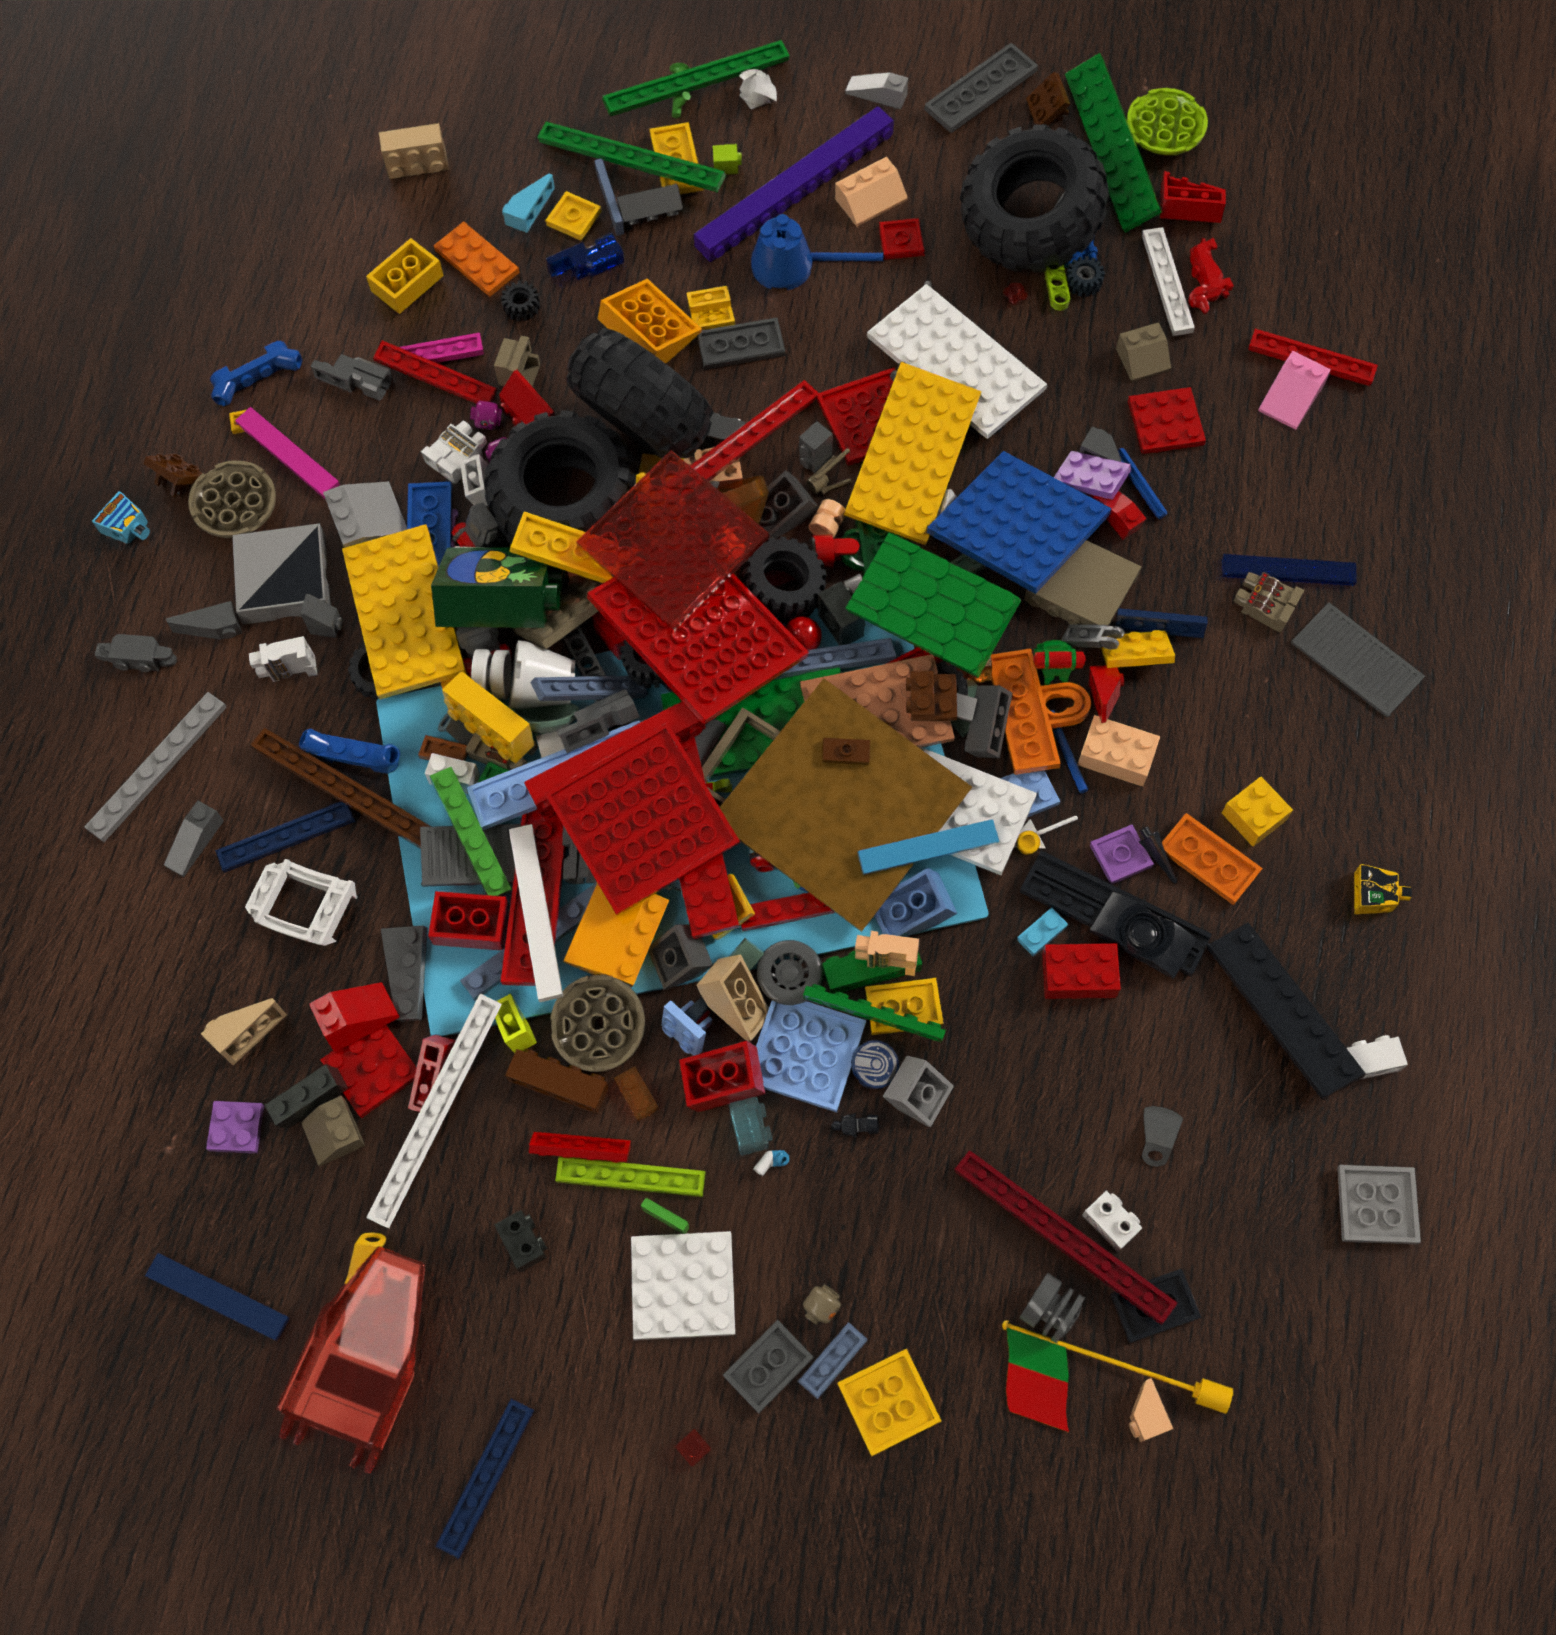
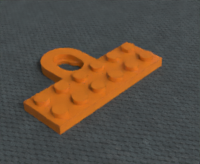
M1031 649L992 654L987 663L993 686L1000 685L1012 692L1005 737L1014 774L1018 775L1060 768L1061 763L1052 729L1076 725L1086 719L1091 706L1088 692L1080 685L1070 682L1041 686L1037 669L1033 663ZM1054 698H1071L1074 701L1072 707L1067 708L1061 713L1051 712L1046 707V702Z

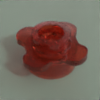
M1012 283L1003 290V294L1008 297L1009 303L1013 305L1017 304L1020 300H1026L1028 296L1024 292L1023 285L1020 283Z

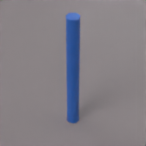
M811 252L812 261H883V253Z
M1062 727L1053 728L1052 730L1079 793L1087 792L1088 788Z

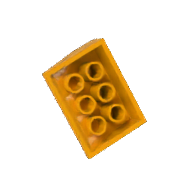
M648 279L604 298L600 303L598 320L604 326L630 338L664 363L670 361L702 332V328Z
M597 883L563 962L591 975H608L617 978L632 987L669 900L653 894L617 916Z

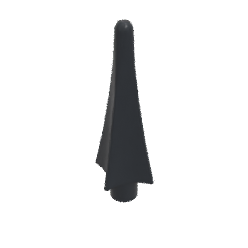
M1148 826L1143 827L1139 830L1143 836L1139 843L1160 865L1172 883L1176 884L1178 881L1165 853L1159 832L1152 833Z

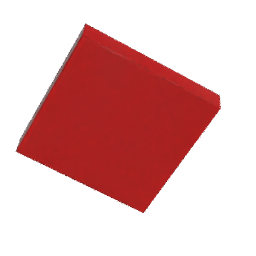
M919 218L879 222L884 260L924 256L925 251Z

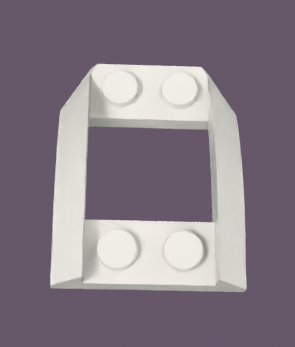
M285 859L283 863L278 865L272 863L265 866L245 908L252 915L254 921L262 926L300 940L325 946L336 942L332 936L350 899H357L355 883L350 880L344 881L338 877L313 871ZM287 877L327 891L309 929L268 915Z

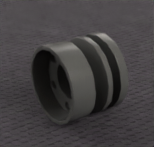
M1047 1273L1019 1319L1032 1328L1043 1320L1046 1324L1042 1334L1046 1336L1051 1327H1053L1056 1331L1051 1341L1057 1343L1060 1338L1069 1332L1075 1323L1085 1297L1079 1294L1075 1301L1071 1303L1068 1300L1074 1290L1070 1288L1063 1296L1059 1295L1058 1292L1062 1282Z

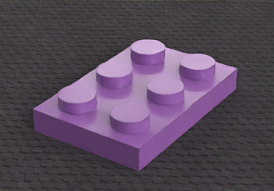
M1071 451L1054 478L1082 493L1113 500L1130 473L1131 466L1128 463Z

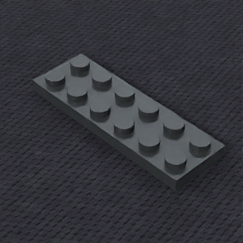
M1010 43L927 102L924 110L952 133L1037 72L1038 65L1014 44Z

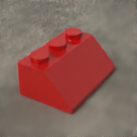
M517 369L513 371L499 394L501 401L499 406L506 416L510 415L514 426L520 422L528 424L534 421V415L548 412V416H555L551 407Z

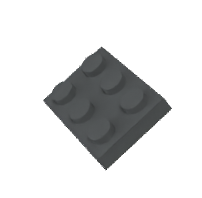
M777 1320L723 1374V1377L759 1414L814 1357Z

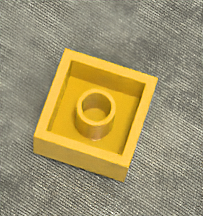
M1259 777L1227 802L1222 814L1254 847L1287 821L1293 809L1262 777Z

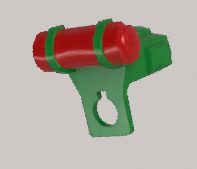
M1061 640L1045 641L1037 644V647L1034 649L1033 663L1036 669H1041L1045 676L1044 685H1049L1054 680V676H1059L1062 683L1068 682L1071 671L1082 669L1086 661L1083 652H1076L1075 649L1071 648L1070 644Z

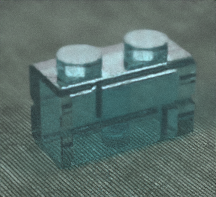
M757 1097L729 1103L740 1155L768 1149V1141H772L770 1127H764L763 1118L767 1117L764 1103H759Z

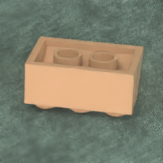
M887 157L835 183V200L856 226L908 200L898 170Z

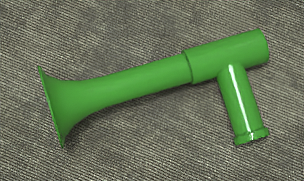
M674 63L670 66V71L673 74L690 69L684 63ZM683 92V94L673 97L672 117L680 118L682 106L691 98L688 92Z

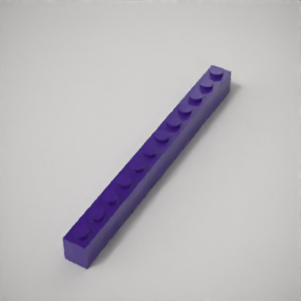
M877 106L694 234L695 248L710 262L721 257L724 252L737 246L747 236H751L768 220L784 213L787 208L798 203L808 193L814 192L818 186L828 182L838 172L844 171L848 165L858 161L868 151L874 150L884 140H888L893 135L894 120Z

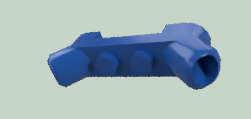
M283 341L273 342L264 347L267 354L231 372L227 366L214 372L210 378V382L214 386L211 397L216 404L228 406L232 401L234 393L242 388L248 387L282 368L298 370L302 364L301 354L298 350L288 349Z
M312 729L305 730L299 741L301 750L314 755L320 761L328 763L337 761L368 767L374 772L384 774L395 771L400 760V750L393 744L378 745L326 735Z

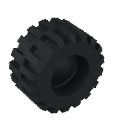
M624 639L625 646H621L620 651L622 655L620 657L631 680L635 681L639 686L644 684L645 688H651V685L658 688L660 683L666 685L648 664L640 663L641 656Z

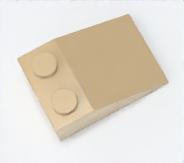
M741 954L720 958L696 986L709 1008L746 1041H752L762 1028L769 1007Z
M271 998L219 1016L216 1020L210 1021L205 1026L201 1035L225 1059L234 1065L287 1014Z

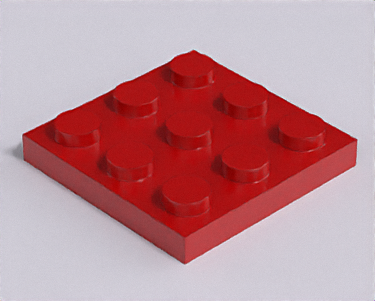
M1191 387L1128 397V404L1142 454L1205 445L1206 439Z
M387 1025L337 1052H330L320 1059L323 1065L326 1064L338 1068L348 1087L343 1094L360 1118H363L412 1083L417 1069Z

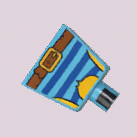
M120 491L92 520L100 533L127 544L131 543L136 536L144 540L150 533L149 528L145 527L148 521L142 511Z

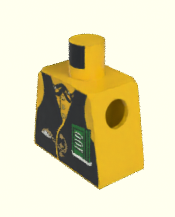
M1360 864L1354 872L1355 914L1392 912L1398 906L1399 900L1410 901L1411 887L1399 886V875L1396 872Z

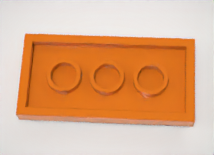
M464 221L433 245L439 255L489 297L520 273L519 267Z
M1187 813L1162 841L1168 858L1232 905L1238 901L1263 869Z

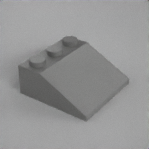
M389 482L347 484L323 492L344 548L407 530Z

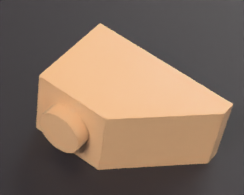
M1152 1378L1142 1383L1130 1415L1132 1421L1129 1423L1130 1430L1134 1438L1138 1437L1140 1442L1173 1429Z

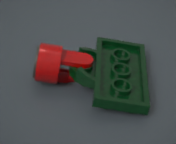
M855 519L856 529L846 531L841 539H833L832 535H812L809 539L808 549L814 550L818 554L817 559L822 560L824 568H832L834 561L842 560L846 566L854 570L863 571L864 576L882 543H884L886 536L891 532Z

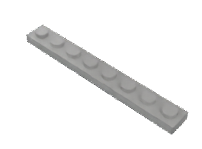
M207 692L86 824L85 828L102 842H105L227 708L226 705Z

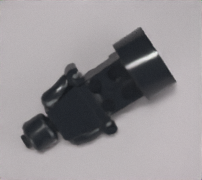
M856 1113L843 1116L842 1121H833V1124H831L834 1131L842 1129L844 1135L853 1137L858 1136L857 1132L879 1134L878 1114L856 1118Z

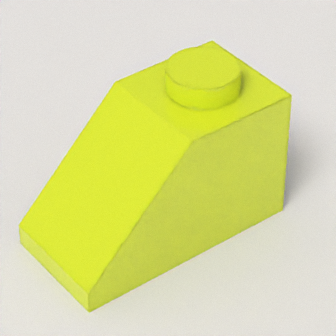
M509 994L498 1000L497 1002L502 1005L495 1020L507 1046L515 1053L516 1049L523 1051L536 1044L537 1042L530 1025L513 996Z

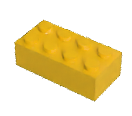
M462 671L442 689L445 698L444 703L447 705L449 716L455 721L459 719L464 723L465 728L470 733H477L481 736V740L488 747H495L499 755L505 760L510 759L516 764L534 746L530 724Z

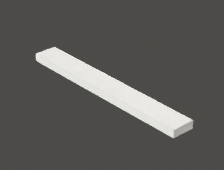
M532 824L509 829L539 1002L561 998L563 997L534 829Z

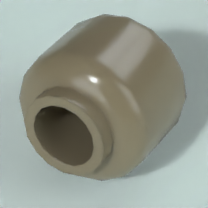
M823 1284L822 1287L815 1286L803 1302V1307L807 1311L806 1318L816 1325L819 1322L829 1323L840 1309L839 1294L827 1285Z

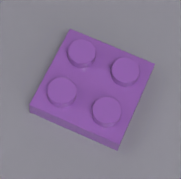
M1133 825L1090 842V847L1110 884L1117 883L1150 869L1154 865L1146 849L1139 843L1140 838Z
M214 1101L206 1149L214 1152L257 1153L264 1105L262 1103Z

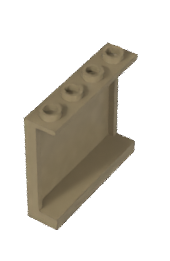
M1086 540L1036 594L1026 589L1024 600L1033 607H1039L1047 611L1053 617H1060L1066 620L1069 624L1109 626L1132 584H1135L1141 566Z

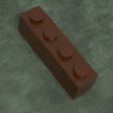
M516 1049L505 1075L511 1083L595 1114L599 1113L609 1089L607 1082L604 1081V1077L592 1073L591 1076L584 1074L582 1069L573 1065H569V1067L562 1066L560 1061L552 1057L543 1059L538 1057V1053L530 1049H524V1051Z

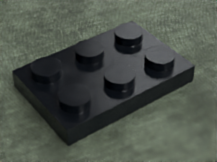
M1182 1269L1147 1280L1177 1302V1305L1163 1325H1160L1119 1293L1113 1292L1110 1294L1129 1344L1202 1318Z

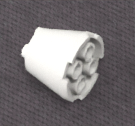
M518 640L513 663L509 708L526 709L570 704L571 700L539 701L530 682L534 677H575V660L530 642Z

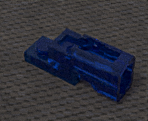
M611 232L597 238L594 244L589 247H585L584 243L581 242L546 258L548 272L551 277L562 274L570 269L577 281L589 275L595 276L625 262L624 252Z

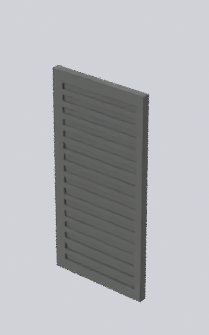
M1328 603L1291 640V644L1386 718L1390 717L1391 713L1425 677V675L1331 603Z
M498 824L483 830L508 883H513L515 873L509 829L521 827V824ZM453 826L420 827L422 887L482 885Z

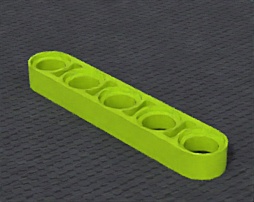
M1064 265L1057 269L1046 267L1047 271H1044L1050 304L1055 310H1065L1069 305L1070 293ZM1059 280L1062 282V285L1055 286L1051 282ZM1063 297L1066 301L1058 303L1055 301V298Z

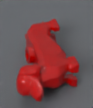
M1202 238L1200 244L1190 249L1192 277L1198 279L1200 286L1192 290L1189 295L1188 304L1192 308H1199L1204 315L1209 311L1208 302L1217 301L1220 295L1223 298H1228L1230 295L1228 291L1233 289L1231 279H1223L1221 269L1213 260L1211 249L1217 250L1218 248L1214 238L1208 241Z

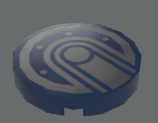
M870 1040L860 1045L854 1051L851 1067L854 1076L857 1077L862 1086L870 1089H881L892 1082L899 1070V1060L890 1045L880 1040Z

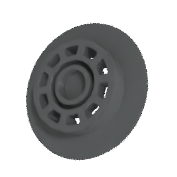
M795 940L777 942L768 947L758 961L756 974L759 986L767 997L779 1004L797 1005L807 1001L803 999L805 987H811L812 984L821 986L823 980L821 960L811 947ZM784 957H790V959L784 960ZM796 957L800 960L797 962L793 958ZM777 960H780V963L776 965L775 962ZM803 963L806 965L805 969L802 967ZM771 969L776 970L775 974L771 973Z

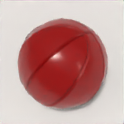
M804 616L796 617L785 626L807 650L819 647L822 640V632L818 623L813 619Z

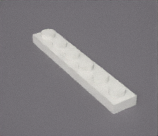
M1161 227L1143 230V242L1172 335L1193 333L1195 327L1164 229Z

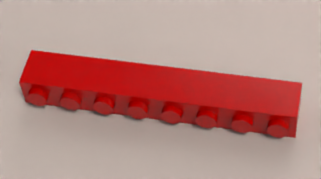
M680 702L525 781L524 784L539 812H548L553 810V807L544 793L668 722L680 743L682 742L681 739L685 737L698 736L706 729L705 725L683 702Z

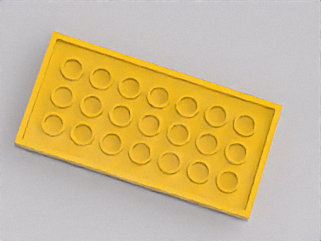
M901 362L844 515L926 545L929 538L927 527L937 516L982 391Z
M427 524L342 548L379 700L455 678L461 671L466 674L455 628L435 626L431 584L439 567Z

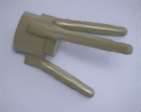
M847 448L837 457L833 455L814 475L807 479L808 486L815 494L821 492L824 495L830 490L851 483L852 480L847 479L827 486L829 479L826 476V473L850 452V449Z

